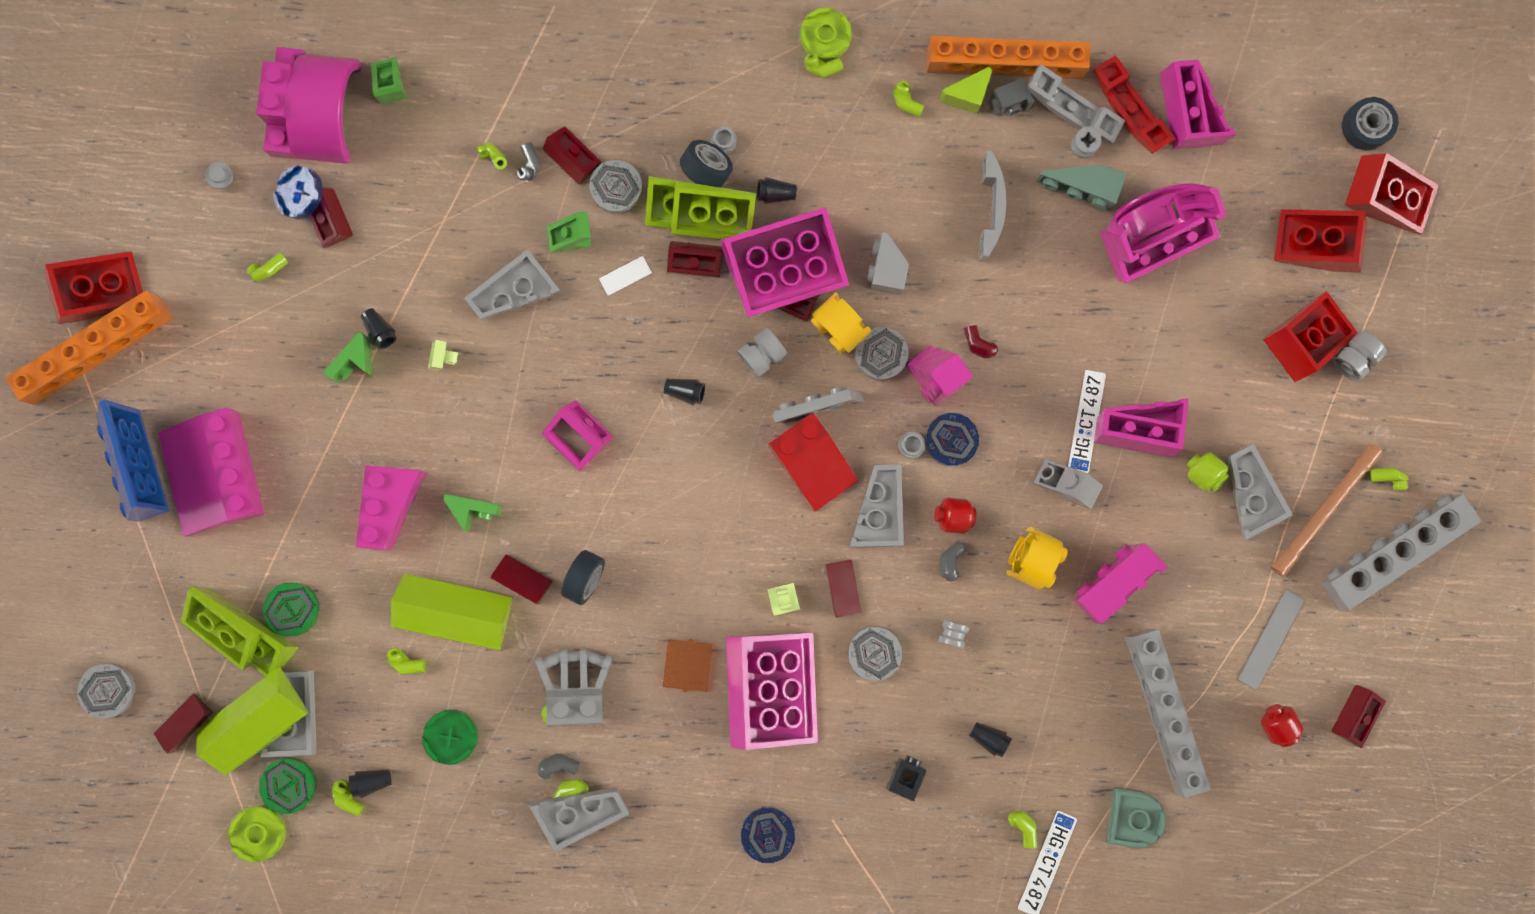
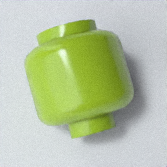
M1207 452L1202 456L1197 453L1187 464L1190 468L1187 474L1188 479L1204 492L1210 490L1216 492L1229 477L1226 474L1228 466L1211 452Z

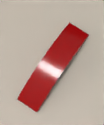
M1116 55L1093 69L1104 95L1116 114L1125 120L1124 125L1150 153L1154 154L1176 140L1162 118L1158 120L1155 118L1129 81L1131 75Z

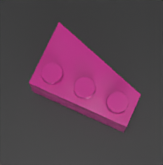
M1199 60L1174 61L1160 73L1169 130L1176 138L1172 142L1173 149L1222 145L1236 135L1233 127L1229 128L1223 116L1225 111L1222 105L1218 106L1211 92L1213 88Z
M931 345L906 363L908 369L923 388L921 390L923 397L928 403L933 402L935 406L956 393L974 377L958 354L947 350L943 352L941 348L935 350Z
M1189 398L1165 403L1164 401L1155 402L1149 405L1139 406L1137 404L1105 408L1097 417L1094 443L1173 458L1183 450Z
M365 465L356 539L357 548L392 550L405 522L411 504L414 503L415 495L427 473L420 470Z
M1146 543L1130 546L1125 544L1115 553L1117 558L1110 565L1105 563L1095 572L1097 577L1091 583L1086 581L1076 590L1078 595L1073 600L1094 623L1102 624L1128 602L1127 599L1138 588L1142 590L1148 585L1146 581L1156 571L1162 573L1168 568Z

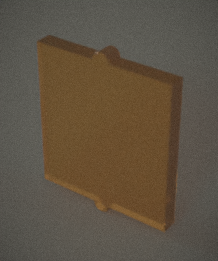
M668 639L663 687L682 689L683 692H687V690L707 692L713 644L693 642L692 639L688 641Z

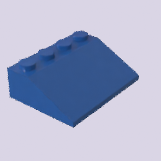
M106 399L99 401L97 412L99 425H97V432L105 443L106 451L104 455L107 463L112 467L114 474L112 477L113 486L120 494L122 501L120 502L121 513L127 520L139 522L170 512L140 410Z

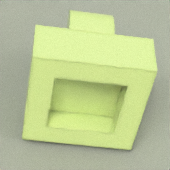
M435 340L431 345L428 369L439 371L443 368V363L456 364L458 353L445 351L447 342Z
M794 583L767 589L773 616L800 610Z

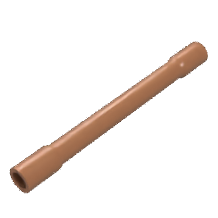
M1369 444L1355 461L1354 466L1289 547L1284 549L1270 568L1276 574L1284 577L1315 535L1364 474L1381 457L1383 451L1378 446Z

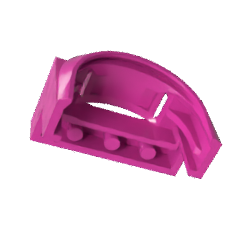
M1193 183L1177 184L1156 189L1126 203L1114 214L1107 229L1100 232L1117 281L1128 283L1220 238L1214 219L1220 220L1226 217L1227 214L1218 188ZM1171 201L1175 202L1179 219L1176 217ZM1174 225L1173 227H1171V228H1169V229H1167V230H1165V231H1163V232H1161V233H1159V234H1157V235H1155V236H1153V237H1151V238H1149V239H1147V240H1145V241H1143V242H1141V243H1137V242H1139L1140 240H1142L1143 238H1145V237H1147V236H1149V235H1151V234H1153V233H1155V232H1157V231H1159V230H1161V229H1164V228H1166V227H1169V226Z

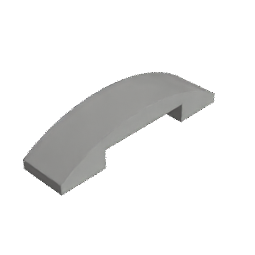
M1042 64L1038 65L1027 86L1029 92L1047 109L1079 130L1084 127H1092L1099 132L1102 141L1110 144L1114 143L1125 120L1106 107L1099 109L1062 84L1060 76Z
M986 151L982 160V184L992 185L991 230L984 229L980 235L979 262H985L997 244L1006 214L1005 182L1000 165L992 151Z

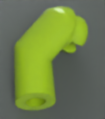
M581 779L567 780L559 785L553 798L585 793L589 791V786Z

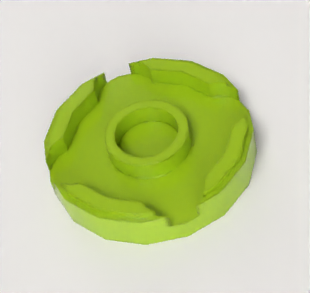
M826 7L818 8L805 17L800 28V42L807 54L815 53L820 60L829 61L842 56L849 48L852 37L851 24L844 14Z
M264 805L251 806L239 812L232 820L228 830L232 851L240 859L248 862L264 861L276 855L282 848L286 838V825L281 815Z

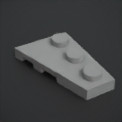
M527 249L464 299L483 321L562 292Z
M846 386L831 389V394L821 397L820 394L805 397V402L796 405L795 401L780 405L781 410L773 412L775 423H786L805 418L812 412L816 415L818 414L817 410L821 409L822 411L839 409L843 406L842 403L847 401L854 402L855 404L864 402L862 392L851 389L846 390Z
M1254 444L1248 445L1227 457L1243 540H1247L1293 515Z
M901 464L874 465L850 547L904 546Z
M314 671L284 673L309 713L294 723L289 731L265 747L261 752L260 758L317 754Z
M617 787L529 802V807L554 852L629 815V809Z

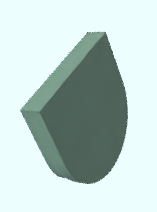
M1113 787L1106 842L1132 848H1146L1157 841L1163 835L1166 828V814L1160 803L1154 797L1144 792Z

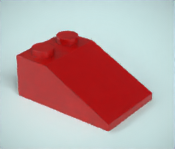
M1387 153L1361 155L1345 205L1355 211H1365L1367 217L1415 234H1422L1439 185Z
M1281 209L1274 261L1332 272L1361 273L1367 229L1365 211Z
M132 251L45 264L44 274L58 325L109 314L143 292Z
M1326 291L1279 325L1263 341L1292 380L1297 382L1319 371L1358 332Z
M813 412L768 445L815 512L859 481Z

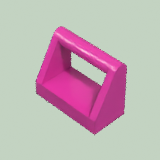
M577 400L563 406L541 433L579 472L613 439V436ZM564 420L592 447L583 459L554 432Z

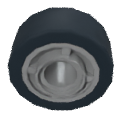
M1366 97L1348 109L1343 116L1341 127L1343 136L1350 145L1359 150L1369 151L1381 147L1392 139L1397 132L1399 120L1396 110L1388 101L1379 97ZM1366 120H1369L1373 124V128L1368 126Z
M704 140L692 141L680 158V167L683 173L695 184L721 188L733 171V164L726 153L716 145Z
M587 550L581 551L565 576L561 595L578 605L585 604L593 594L602 576L605 565L604 558Z

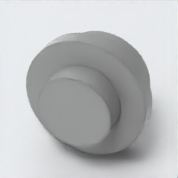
M719 127L712 133L711 143L725 153H729L737 145V135L729 127Z
M216 162L207 168L205 179L211 187L224 189L232 183L233 172L227 164Z
M907 432L898 442L899 451L906 458H917L925 450V440L919 433Z

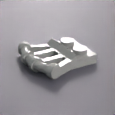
M566 648L560 649L559 652L543 659L541 657L534 659L546 689L547 727L603 725L602 688L613 656L608 654L603 656L588 651L587 648H580V651H567ZM568 662H580V688H568ZM587 662L602 667L595 687L587 688ZM561 663V689H554L546 669Z

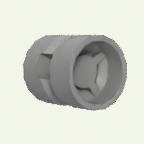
M768 328L763 329L754 337V343L747 342L737 350L739 357L757 378L770 369V363L777 364L787 356L783 345Z
M1360 331L1348 343L1349 347H1344L1333 358V363L1345 377L1352 381L1360 382L1371 371L1370 366H1376L1385 357L1387 350L1375 336L1368 332Z

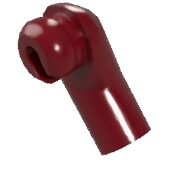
M977 325L964 328L969 350L973 354L989 359L998 353V347L995 343H990L980 338Z

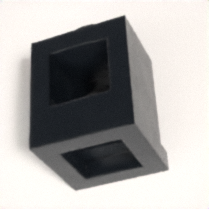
M909 755L906 756L905 760L899 757L886 786L888 791L914 802L927 771L921 767L922 761ZM906 770L911 772L909 780L902 779V773Z

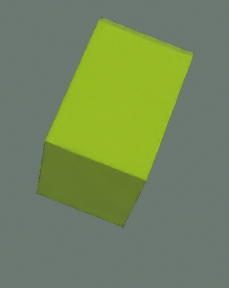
M990 66L944 88L939 98L941 102L977 114L992 73Z

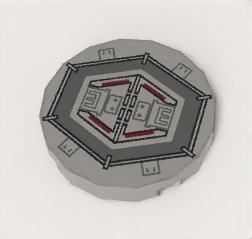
M610 160L602 163L594 170L590 178L589 190L594 202L602 210L609 213L626 212L639 202L642 195V180L639 172L631 164L622 160Z
M891 328L871 329L872 332L855 348L856 363L867 377L874 380L894 378L904 369L908 360L906 341L897 331Z
M867 627L859 631L851 639L848 648V661L852 669L861 678L870 681H882L891 677L900 666L902 647L897 637L889 630L881 627Z
M110 663L99 664L91 667L82 675L78 683L77 697L80 706L87 714L95 718L108 719L121 715L131 706L136 685L133 676L126 668Z

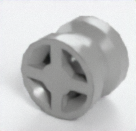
M1092 127L1080 129L1071 141L1073 154L1082 159L1093 156L1101 145V135Z
M943 620L942 627L944 631L939 636L938 642L965 648L964 637L969 633L970 627Z

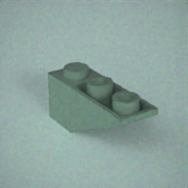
M1104 165L1043 170L1036 182L1041 183L1042 187L1047 190H1059L1067 193L1066 196L1072 200L1087 201L1095 209L1104 211L1106 209L1110 210L1116 204L1127 174Z

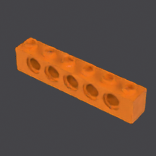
M931 36L927 47V73L973 75L990 66L992 70L991 75L1033 77L1038 65L1042 64L1061 78L1083 79L1090 69V42Z
M146 290L5 377L19 401L35 405L172 320L173 317L161 298Z

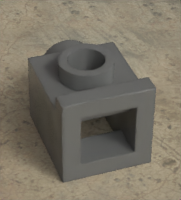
M1021 78L994 89L989 103L992 112L995 115L998 114L999 117L1007 114V116L1015 115L1022 110V107L1024 112L1030 110L1034 100L1027 89L1025 79Z

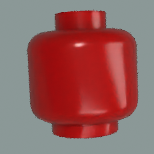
M948 497L941 502L940 506L935 508V522L939 523L940 529L944 532L965 534L976 523V508L972 507L969 500Z
M1280 704L1272 705L1266 709V713L1261 719V725L1270 742L1281 747H1289L1296 744L1303 733V726L1294 709L1289 706H1281Z

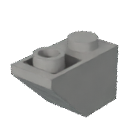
M882 232L880 240L875 239L872 255H876L875 265L869 266L867 281H872L870 287L872 290L902 295L909 263L889 234Z
M1045 459L1034 481V484L1090 510L1103 487L1102 484L1088 473Z

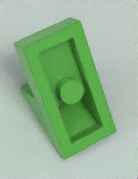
M397 57L371 63L373 94L379 102L387 104L408 97L401 81L400 65Z
M578 211L546 227L551 253L591 246L587 212Z
M358 332L323 373L331 380L339 383L341 380H346L352 374V367L356 364L365 373L372 376L370 339L361 332Z
M444 494L443 500L465 532H470L474 511L477 512L476 517L492 520L493 515L501 516L502 505Z

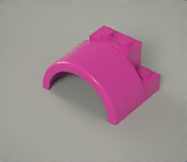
M277 47L275 62L263 61L256 114L267 124L263 150L271 157L348 164L350 153L346 147L343 132L344 94L349 76L354 70L360 72L361 63L357 59L311 55L306 54L303 49Z

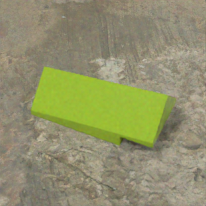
M649 176L645 226L671 228V234L725 239L752 230L756 193Z
M404 573L391 599V627L501 650L513 597Z
M194 586L188 589L181 623L242 671L251 665L261 674L267 676L277 667L283 669L299 648L211 589Z
M281 667L274 669L197 729L196 756L222 774L228 775L289 731L294 723L309 713Z

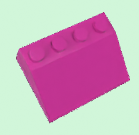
M826 207L720 240L729 271L747 317L849 285Z
M230 408L216 410L158 432L183 536L193 535L264 515L239 411Z
M813 633L726 637L730 747L749 750L818 743Z

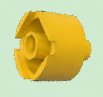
M836 292L812 314L813 318L810 320L823 336L827 332L831 335L829 341L841 355L845 351L849 354L872 332L868 326L865 327L861 322V317L843 298L840 299Z
M1028 527L1025 531L1029 532L1026 538L1019 537L1010 554L1008 564L1012 565L1011 571L1007 570V575L1036 590H1040L1043 587L1049 589L1055 582V571L1058 564L1065 560L1068 549L1063 547L1062 541L1034 527Z

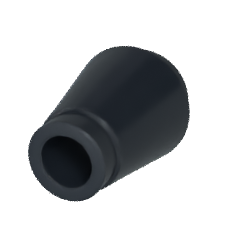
M768 177L758 180V201H763L764 204L796 199V184Z
M368 309L361 314V319L372 345L377 346L378 349H385L396 341L395 329L375 309Z
M668 378L665 382L664 394L694 406L695 403L701 404L703 401L705 383H701L699 379Z
M976 722L969 735L994 757L998 755L1001 758L1012 740L1011 737L1007 736V732Z
M389 769L355 771L354 775L349 776L353 798L358 796L364 798L392 785Z

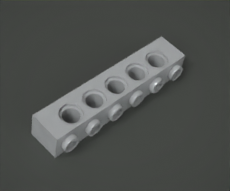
M1451 493L1440 497L1435 501L1437 503L1436 506L1431 509L1425 508L1416 513L1414 521L1409 524H1400L1392 530L1393 535L1387 539L1382 537L1374 541L1370 545L1372 549L1366 553L1360 552L1348 559V565L1343 568L1337 567L1326 574L1328 578L1320 584L1337 609L1351 610L1482 522L1464 494L1451 495ZM1441 515L1446 519L1444 527L1440 523ZM1420 529L1424 533L1422 542L1418 538V531ZM1397 544H1400L1402 547L1401 556H1398L1396 553ZM1376 558L1381 564L1379 571H1376L1374 568ZM1354 573L1359 578L1357 586H1354L1351 580Z
M1147 629L1125 636L1175 794L1187 798L1210 791L1211 789L1159 629Z

